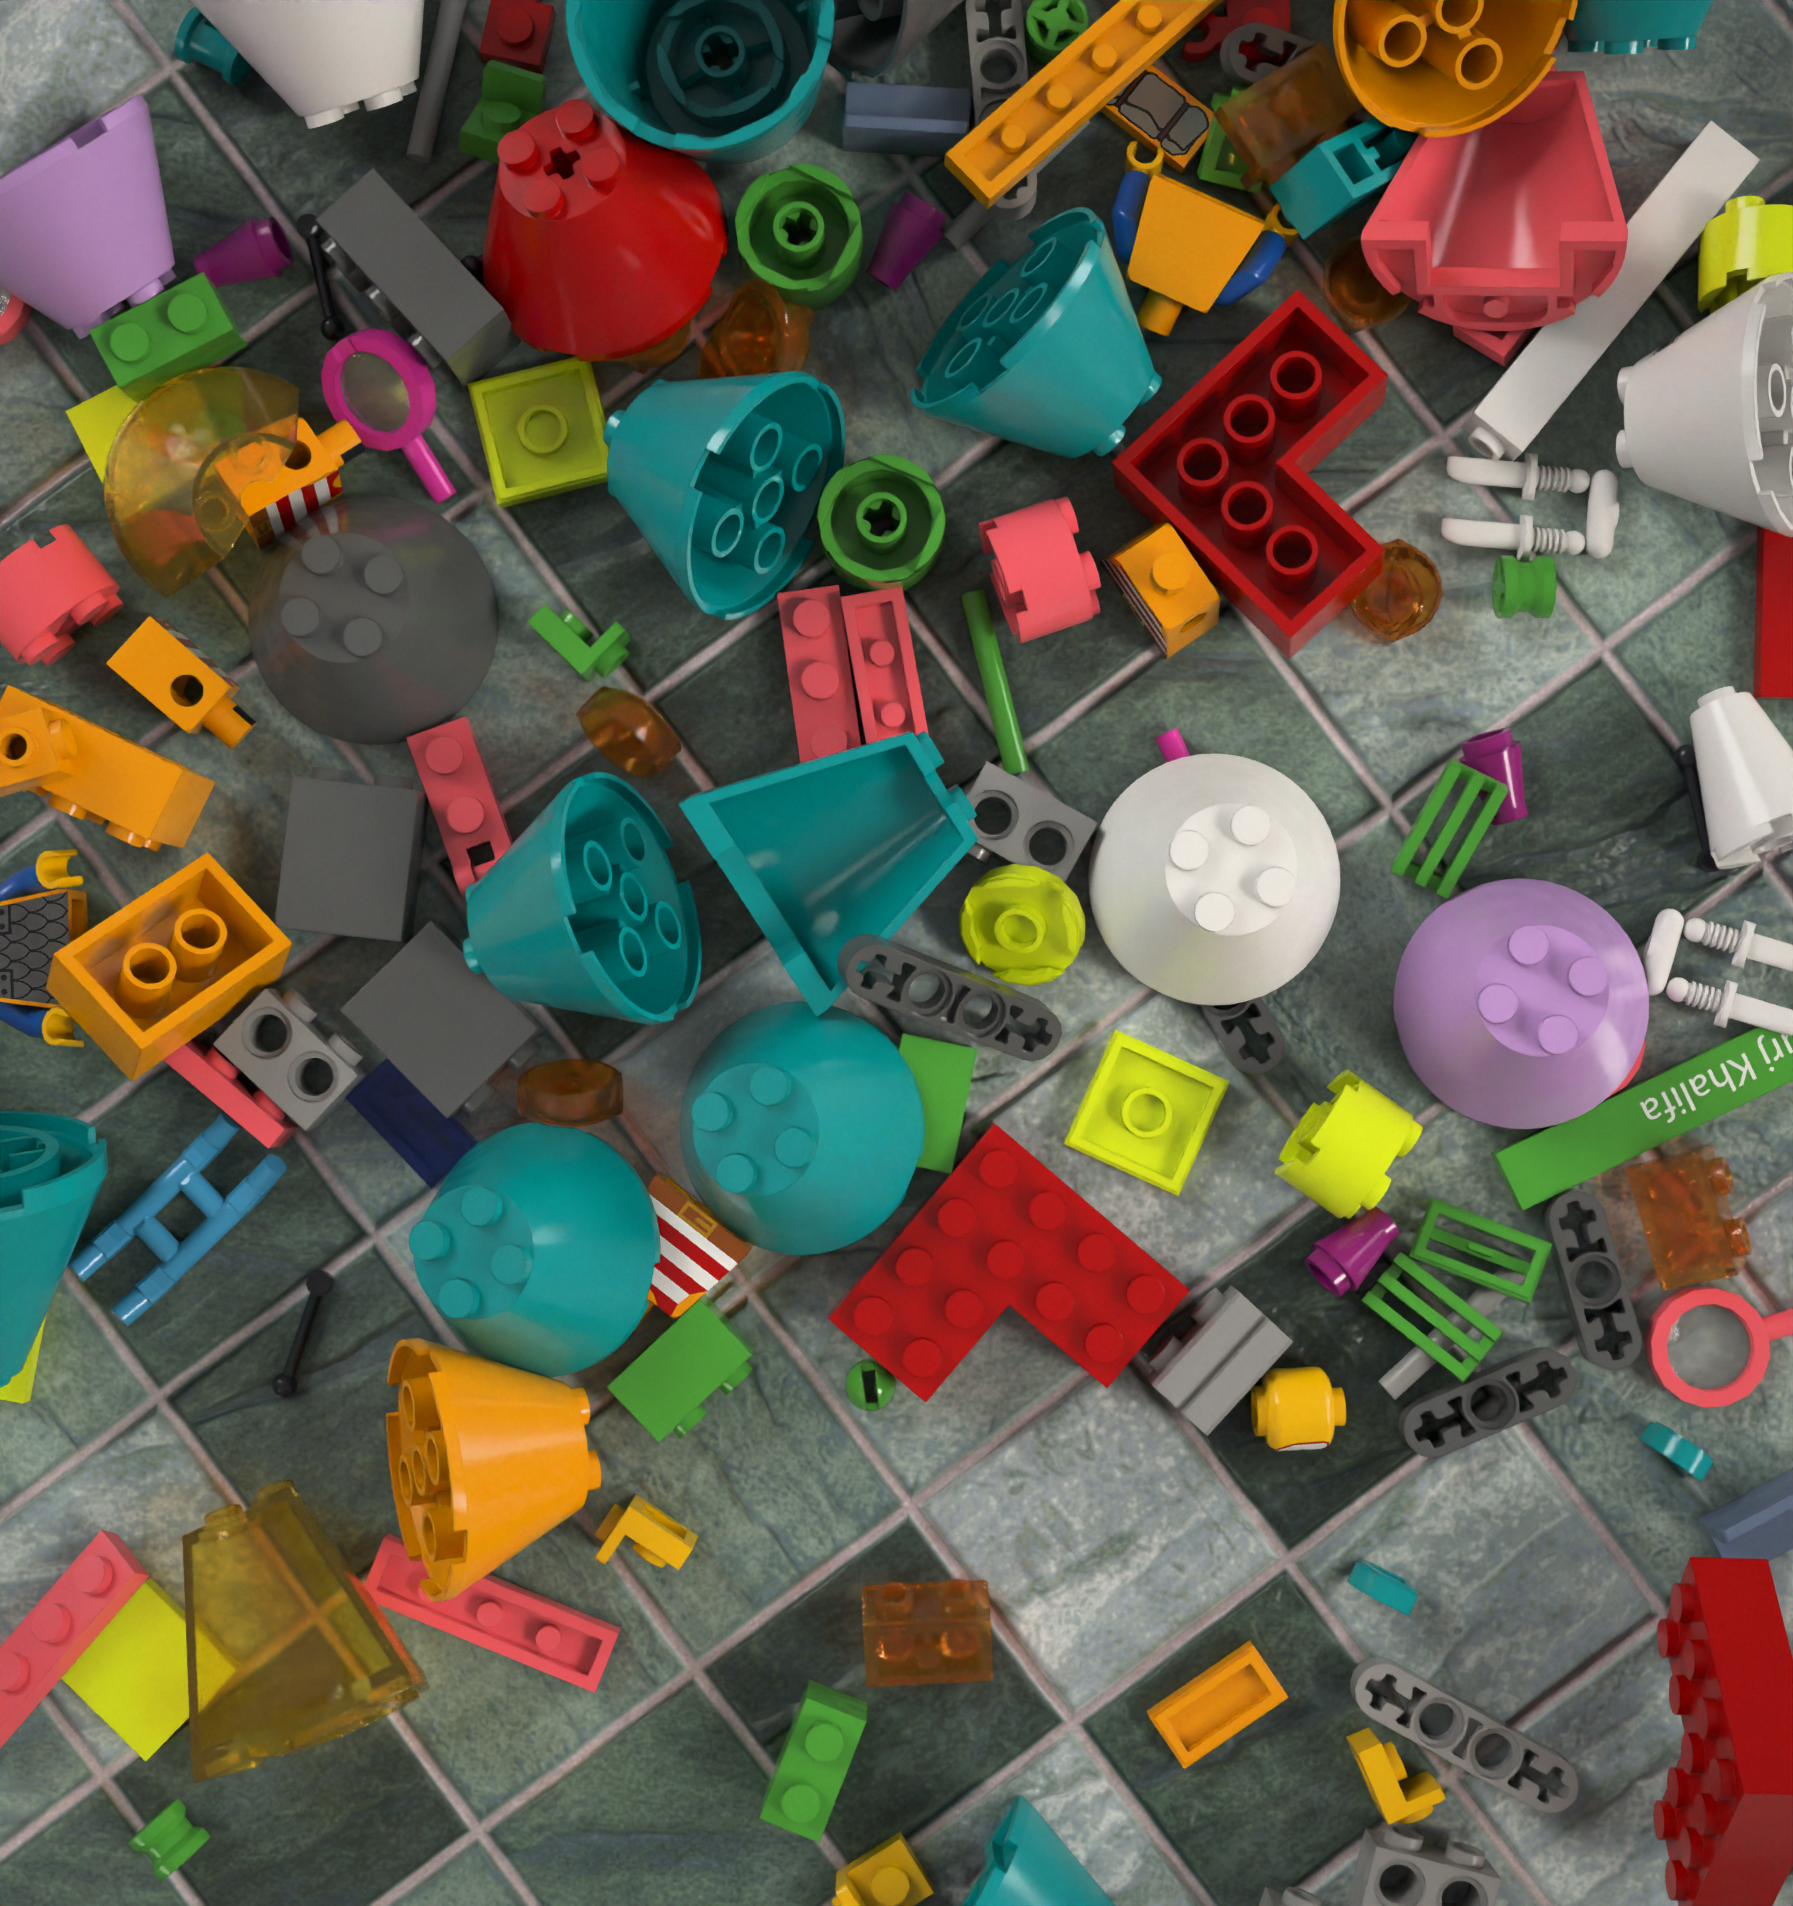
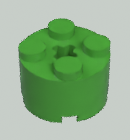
M812 164L789 165L790 168L771 174L768 172L760 176L748 187L742 196L735 217L738 252L746 278L752 287L766 300L787 309L821 311L848 290L860 270L863 258L861 215L848 186L838 176ZM803 231L810 232V242L802 241L799 245L789 243V236L799 238Z
M891 454L868 456L866 459L851 465L848 464L837 471L829 480L821 495L817 518L824 557L833 571L849 585L866 592L902 586L904 592L923 579L935 565L944 541V506L941 496L928 473L914 462ZM883 513L891 515L892 528L895 531L885 530L881 537L873 535L871 524L867 520L879 521Z

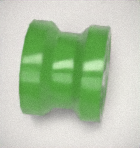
M1033 0L1027 12L1024 36L1027 53L1034 62L1045 67L1087 30L1089 17L1081 0ZM1066 33V35L1063 38L1057 39L1058 36Z
M1513 555L1498 556L1492 580V602L1495 616L1497 618H1512L1517 612H1529L1534 618L1551 617L1557 589L1556 567L1553 557L1551 555H1537L1531 562H1519Z
M178 1798L158 1813L127 1842L136 1853H145L153 1862L152 1872L160 1882L179 1868L211 1837L203 1827L193 1826L185 1817L186 1807Z

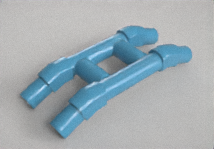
M224 1111L217 1116L206 1130L197 1136L182 1152V1155L117 1219L111 1221L84 1249L68 1262L67 1267L80 1281L84 1282L104 1263L109 1262L126 1247L136 1235L162 1261L110 1309L112 1314L125 1327L132 1324L149 1307H152L180 1281L179 1279L229 1230L261 1202L271 1191L273 1185L287 1171L285 1162L279 1156L268 1154L250 1175L246 1176L224 1199L199 1173L224 1150L231 1138L242 1127ZM180 1191L207 1217L181 1243L154 1217Z

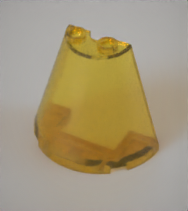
M227 366L203 368L181 374L157 386L145 395L122 421L111 443L104 469L103 493L112 535L128 564L140 578L165 598H169L209 570L229 553L250 519L244 513L241 506L243 490L255 481H264L272 484L297 445L300 388L277 376L255 369Z
M291 1479L278 1481L259 1489L256 1492L258 1500L251 1503L252 1507L244 1512L240 1504H234L208 1513L204 1516L206 1525L182 1536L191 1771L195 1783L261 1766L264 1759L281 1757L290 1752L291 1755L339 1738L404 1708L419 1699V1693L430 1688L425 1672L303 1496L294 1486Z

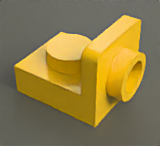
M636 1494L626 1510L615 1503L595 1532L594 1536L604 1543L594 1558L605 1565L623 1537L627 1535L635 1541L632 1546L633 1549L646 1561L661 1568L668 1563L679 1570L693 1550L698 1535Z
M1369 1727L1346 1737L1375 1807L1388 1825L1396 1821L1400 1824L1420 1821L1433 1812V1805L1446 1799L1441 1785L1429 1771L1398 1783L1408 1778L1392 1741L1382 1745Z
M898 1832L836 1872L835 1892L837 1896L832 1898L833 1906H914L934 1893V1885L902 1833Z

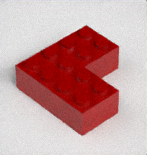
M1296 290L1112 461L1115 488L1154 526L1169 523L1209 581L1288 659L1295 655L1382 573L1385 549L1307 474L1384 403L1388 374L1299 290Z
M991 1121L955 1163L952 1173H947L830 1310L828 1320L925 1403L1008 1305L1014 1308L1102 1385L1108 1388L1190 1290L1011 1136Z
M1690 1557L1680 1583H1674L1672 1586L1671 1607L1667 1618L1660 1619L1657 1627L1659 1654L1662 1658H1669L1672 1672L1669 1682L1670 1707L1674 1715H1681L1684 1728L1680 1758L1676 1767L1669 1768L1667 1789L1662 1800H1656L1653 1811L1655 1834L1658 1840L1666 1841L1669 1856L1665 1868L1666 1890L1669 1899L1678 1901V1906H1773L1793 1866V1657L1768 1559Z

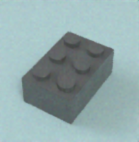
M373 167L315 219L329 238L321 247L335 262L334 265L359 293H362L370 286L364 294L377 308V312L402 339L410 332L413 333L407 339L408 342L420 354L429 369L444 384L454 377L468 392L467 384L480 381L522 342L512 332V323L502 306Z

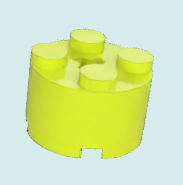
M1757 196L1736 197L1726 202L1724 214L1706 223L1704 230L1699 235L1698 309L1701 313L1706 308L1710 309V314L1714 313L1771 275L1793 272V205H1765V200Z
M1345 1070L1337 1075L1326 1087L1336 1094L1329 1103L1324 1101L1320 1106L1313 1102L1301 1118L1278 1158L1284 1164L1275 1168L1274 1174L1337 1218L1346 1217L1350 1219L1361 1206L1371 1210L1382 1199L1391 1183V1178L1384 1173L1396 1155L1403 1158L1413 1148L1423 1131V1126L1413 1120V1115L1350 1070Z

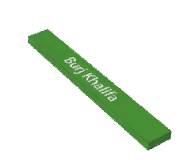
M1753 1026L1616 1092L1592 1110L1577 1118L1561 1124L1543 1127L1491 1152L1517 1209L1524 1211L1793 1081V1036Z

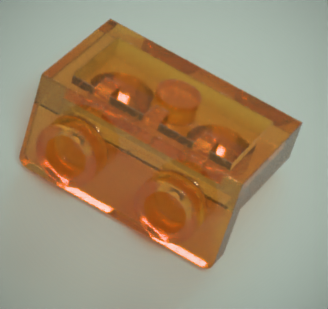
M1320 42L1221 104L1214 113V117L1248 167V170L1239 180L1247 191L1263 180L1270 187L1299 162L1298 158L1314 149L1317 145L1350 130L1347 125L1363 106L1355 99L1347 87L1339 67L1323 43Z
M1711 1143L1699 1145L1690 1152L1633 1164L1626 1169L1661 1291L1737 1276L1746 1264L1745 1256L1751 1255V1241L1743 1218L1734 1219L1727 1194L1734 1192V1185L1727 1160L1724 1156L1716 1158Z
M951 1579L945 1582L906 1584L889 1582L883 1585H867L862 1588L866 1687L993 1681L991 1616L987 1581Z

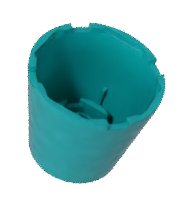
M566 0V27L569 45L576 67L585 85L596 101L614 120L636 136L653 144L710 163L733 165L752 162L774 153L787 144L804 126L815 106L832 44L835 19L834 0ZM728 51L734 65L722 71L715 57L722 52Z

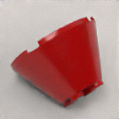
M579 99L567 101L559 108L545 111L528 120L518 130L511 131L503 136L497 149L500 163L483 246L482 267L486 290L505 310L512 323L511 330L518 338L545 354L547 349L559 353L576 355L579 361H607L627 357L657 345L673 335L696 315L713 291L710 283L716 273L721 257L726 258L728 224L723 203L714 183L695 160L690 156L653 144L636 136L613 118L593 110L588 102Z

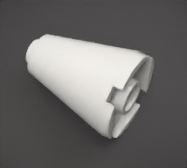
M1727 686L1705 694L1697 700L1699 709L1690 715V724L1710 854L1717 868L1731 869L1760 861L1758 853L1771 851L1776 848L1779 849L1780 854L1793 849L1792 748L1750 692L1736 693L1733 686Z

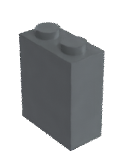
M313 767L312 778L292 776L274 924L278 928L408 943L413 938L429 804L427 795L419 790L412 789L413 779L401 776L375 774L374 785L351 783V772L322 767Z
M432 920L340 1009L447 1119L457 1117L463 1111L471 1118L482 1109L497 1093V1090L491 1083L507 1067L514 1073L521 1070L541 1050L542 1046L536 1039L546 1030L519 1001H511L499 992L484 973H473L465 961L463 944L441 922Z

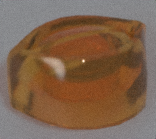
M1362 234L1344 239L1334 248L1325 262L1323 271L1324 297L1332 315L1338 322L1341 330L1348 337L1352 334L1374 329L1394 321L1407 309L1413 300L1402 291L1392 296L1377 280L1363 254L1361 245Z
M1396 539L1381 545L1385 549L1382 573L1349 603L1356 620L1364 629L1377 638L1383 647H1389L1395 642L1420 631L1430 623L1439 608L1442 597L1441 578L1435 564L1425 553L1402 539Z
M603 686L576 713L581 727L592 744L613 764L636 777L648 778L658 774L681 751L679 739L661 715L645 700L626 690Z
M562 1059L541 1063L531 1067L518 1077V1113L524 1118L556 1127H583L605 1121L623 1112L622 1073L616 1068L598 1060Z

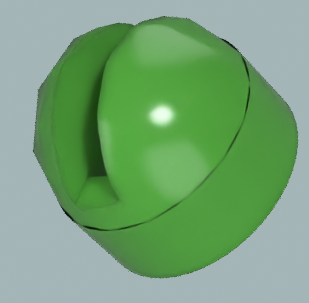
M863 1359L854 1364L849 1370L845 1389L849 1400L857 1408L865 1411H877L884 1408L892 1400L895 1394L896 1380L895 1376L875 1359ZM875 1370V1390L878 1401L866 1402L863 1372Z

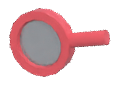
M1711 1286L1685 1288L1666 1298L1651 1316L1644 1338L1647 1363L1657 1383L1675 1398L1703 1408L1729 1406L1748 1396L1764 1377L1770 1358L1769 1341L1793 1335V1308L1760 1317L1758 1311L1737 1294Z

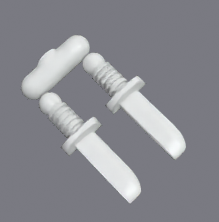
M1525 453L1524 462L1493 461L1492 459L1450 456L1447 457L1446 471L1452 479L1468 484L1522 488V500H1534L1535 489H1543V491L1555 490V492H1566L1569 490L1573 493H1582L1589 487L1586 535L1584 538L1580 532L1575 530L1565 532L1564 529L1533 528V516L1520 515L1519 524L1443 518L1441 532L1445 539L1459 545L1517 550V560L1520 562H1529L1530 551H1544V553L1550 552L1553 554L1565 552L1569 555H1577L1584 549V546L1590 557L1603 559L1612 551L1614 531L1619 519L1617 476L1612 471L1604 469L1595 472L1590 480L1589 474L1582 469L1570 470L1567 467L1563 469V467L1557 468L1556 466H1538V454Z
M1669 908L1664 909L1658 913L1655 919L1652 933L1646 943L1642 958L1648 993L1652 996L1658 995L1666 987L1667 996L1675 1002L1683 1001L1685 1005L1689 1006L1691 1004V1007H1696L1697 1005L1698 1009L1703 1007L1704 1011L1709 1010L1711 1013L1716 1011L1713 1024L1726 1028L1728 1019L1731 1018L1793 1036V1010L1738 994L1736 992L1739 983L1726 980L1722 992L1721 989L1717 988L1715 990L1714 987L1709 989L1708 985L1703 986L1701 983L1696 985L1695 981L1688 983L1687 980L1680 977L1672 978L1667 983L1682 930L1685 937L1691 942H1702L1704 946L1709 944L1711 948L1715 946V949L1719 950L1721 948V951L1733 952L1734 956L1731 965L1744 968L1746 958L1793 972V945L1755 934L1756 924L1744 920L1739 933L1737 929L1733 930L1731 927L1726 929L1724 925L1720 927V924L1716 923L1714 925V922L1711 921L1706 923L1700 918L1689 919L1684 925L1683 916L1679 911Z

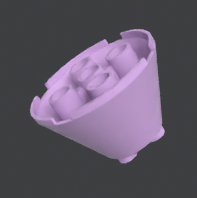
M141 93L127 100L128 102L117 109H111L0 176V287L65 329H73L79 340L90 335L89 330L110 320L111 316L122 310L125 306L121 301L124 299L128 301L131 308H134L165 289L164 285L177 277L172 270L175 260L149 106Z
M1513 878L1487 882L1469 888L1447 900L1424 920L1407 944L1398 965L1393 988V1017L1406 1060L1422 1084L1446 1106L1463 1116L1490 1126L1507 1129H1535L1561 1124L1577 1118L1599 1105L1619 1087L1635 1064L1643 1046L1649 1019V993L1644 968L1634 945L1619 923L1607 911L1581 893L1565 886L1536 879Z

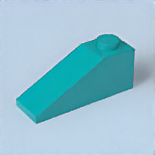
M1374 117L1317 145L1272 184L1269 189L1280 204L1286 220L1296 228L1302 239L1306 240L1339 223L1384 194L1419 133L1401 130L1393 126L1391 128Z

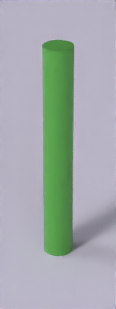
M984 589L971 591L961 595V600L1004 771L1013 776L1027 773L1030 769Z

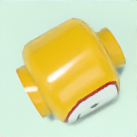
M1320 1367L1272 1369L1263 1375L1261 1385L1251 1388V1418L1254 1434L1256 1437L1264 1436L1269 1447L1275 1451L1325 1448L1333 1439L1335 1426H1345L1346 1403L1342 1387L1332 1388L1330 1379Z

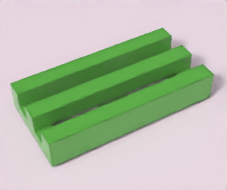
M1450 758L1391 864V872L1401 877L1405 874L1413 878V883L1424 888L1428 885L1436 889V894L1448 899L1506 797L1508 785ZM1457 778L1466 781V786L1422 864L1420 865L1412 861ZM1480 789L1487 791L1486 798L1443 874L1435 872L1438 863Z
M1431 1197L1409 1258L1529 1305L1552 1243ZM1438 1216L1533 1252L1534 1256L1531 1264L1434 1227ZM1430 1239L1525 1276L1523 1286L1425 1249L1428 1240Z
M1402 1252L1393 1260V1264L1380 1276L1372 1290L1368 1291L1361 1300L1365 1306L1462 1383L1465 1382L1503 1334L1502 1330ZM1403 1272L1484 1336L1478 1344L1397 1280ZM1388 1291L1468 1353L1469 1355L1462 1364L1384 1303L1382 1298Z

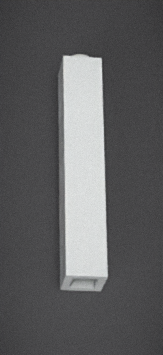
M1710 121L1626 222L1628 229L1626 254L1623 265L1610 287L1600 297L1592 294L1576 304L1574 315L1542 326L1460 426L1470 434L1468 440L1476 451L1493 461H1498L1499 459L1514 461L1527 448L1704 230L1706 223L1713 219L1760 161L1758 157L1713 121Z

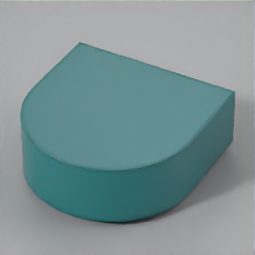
M1657 1421L1656 1423L1651 1422L1639 1438L1644 1444L1700 1482L1714 1464L1708 1454Z
M1363 1559L1356 1562L1347 1580L1356 1589L1409 1616L1418 1598L1416 1590L1410 1581Z

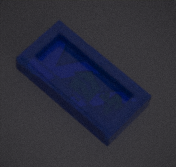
M388 1058L345 1097L431 1189L435 1188L445 1179L455 1164L471 1148L479 1143L455 1117L447 1119Z

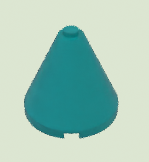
M0 1111V1387L7 1385L11 1381V1377L17 1375L23 1369L108 1171L106 1139H98L97 1144L95 1126L76 1118L45 1112Z

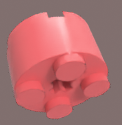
M1067 496L1056 500L1051 498L978 524L983 554L986 555L992 552L995 554L996 558L991 560L993 573L989 575L1009 629L1013 635L1017 634V642L1019 644L1089 621L1093 618V615L1100 613V605L1095 589L1101 587L1099 574L1089 551L1078 553L1073 534L1078 533L1079 528L1075 512Z
M68 524L50 529L49 531L56 541L42 549L32 539L0 562V642L18 664L28 663L30 666L40 660L46 666L55 663L76 645V642L70 636L88 621L94 627L103 624L124 606V603L116 595L120 589L119 584Z

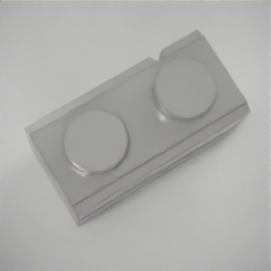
M1232 1285L1223 1294L1217 1288L1211 1290L1197 1304L1190 1315L1196 1321V1324L1181 1340L1177 1339L1174 1335L1169 1336L1148 1360V1363L1154 1368L1146 1377L1151 1385L1207 1436L1293 1343L1284 1332Z

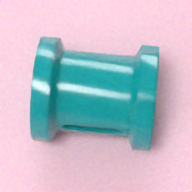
M197 7L192 8L186 14L176 35L174 44L176 59L188 64L195 60L221 73L226 83L234 87L239 86L248 76L251 65Z

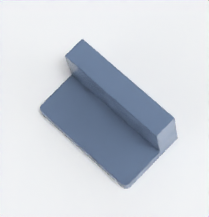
M847 81L845 115H843L842 122L843 151L945 157V154L969 134L971 89Z
M1793 1468L1697 1519L1717 1558L1768 1559L1769 1562L1793 1549Z

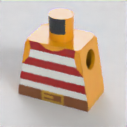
M300 417L234 451L212 465L225 500L259 549L262 550L280 538L301 518L338 498L343 492L338 468L364 453L365 448L346 419L341 420L316 436L307 422Z
M1169 523L1151 526L1100 561V564L1165 659H1168L1218 625L1220 597Z
M149 616L106 663L188 734L200 733L206 727L232 750L257 723L231 699L241 687L168 620ZM192 678L203 686V696L196 704L191 703L185 697V686Z
M662 1171L653 1177L646 1188L657 1215L661 1250L660 1263H655L652 1282L647 1296V1300H650V1303L636 1329L655 1305L674 1319L679 1318L742 1261L754 1246L725 1228L704 1204Z

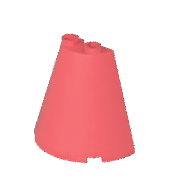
M1549 71L1538 86L1516 107L1499 119L1476 130L1455 136L1438 138L1418 135L1362 230L1361 235L1362 250L1369 268L1381 285L1392 296L1402 291L1410 298L1419 302L1418 313L1449 325L1484 331H1515L1548 325L1575 314L1576 304L1592 294L1600 297L1610 287L1623 265L1627 248L1628 229L1584 71Z

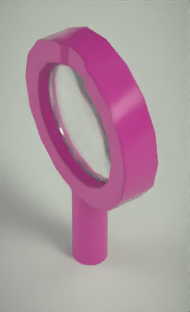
M367 328L351 333L341 339L326 354L321 371L323 396L333 418L337 423L346 419L355 430L362 444L368 448L383 451L401 448L435 504L457 492L422 436L431 425L437 407L435 383L425 361L410 343L391 331Z

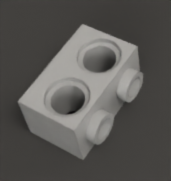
M986 761L967 798L974 810L980 804L987 801H995L1002 804L1009 813L1010 822L1008 828L1002 833L990 835L982 832L976 826L974 818L968 821L978 840L965 855L984 865H987L991 857H994L1007 865L1037 866L1065 882L1098 822ZM1049 831L1059 836L1064 845V855L1059 863L1042 865L1034 860L1029 850V843L1035 834Z
M265 988L213 1045L304 1131L319 1129L370 1075L359 1064L364 1055L341 1033L336 1031L330 1037L313 1021L318 1015V1011L297 991L290 988L284 994L280 989ZM274 1015L284 1022L287 1029L286 1041L276 1051L266 1047L261 1038V1029L264 1022ZM318 1058L326 1061L333 1072V1082L330 1088L323 1094L313 1091L306 1079L309 1065Z
M1387 1825L1385 1832L1365 1827L1347 1902L1349 1906H1495L1501 1878L1490 1862L1484 1859L1485 1853L1474 1846L1456 1841H1448L1447 1847L1442 1848L1423 1843L1424 1838L1422 1835L1404 1827ZM1392 1865L1408 1867L1407 1876L1399 1885L1385 1887L1379 1884L1382 1873ZM1456 1881H1466L1469 1883L1468 1892L1463 1899L1455 1903L1442 1901V1894L1449 1884Z

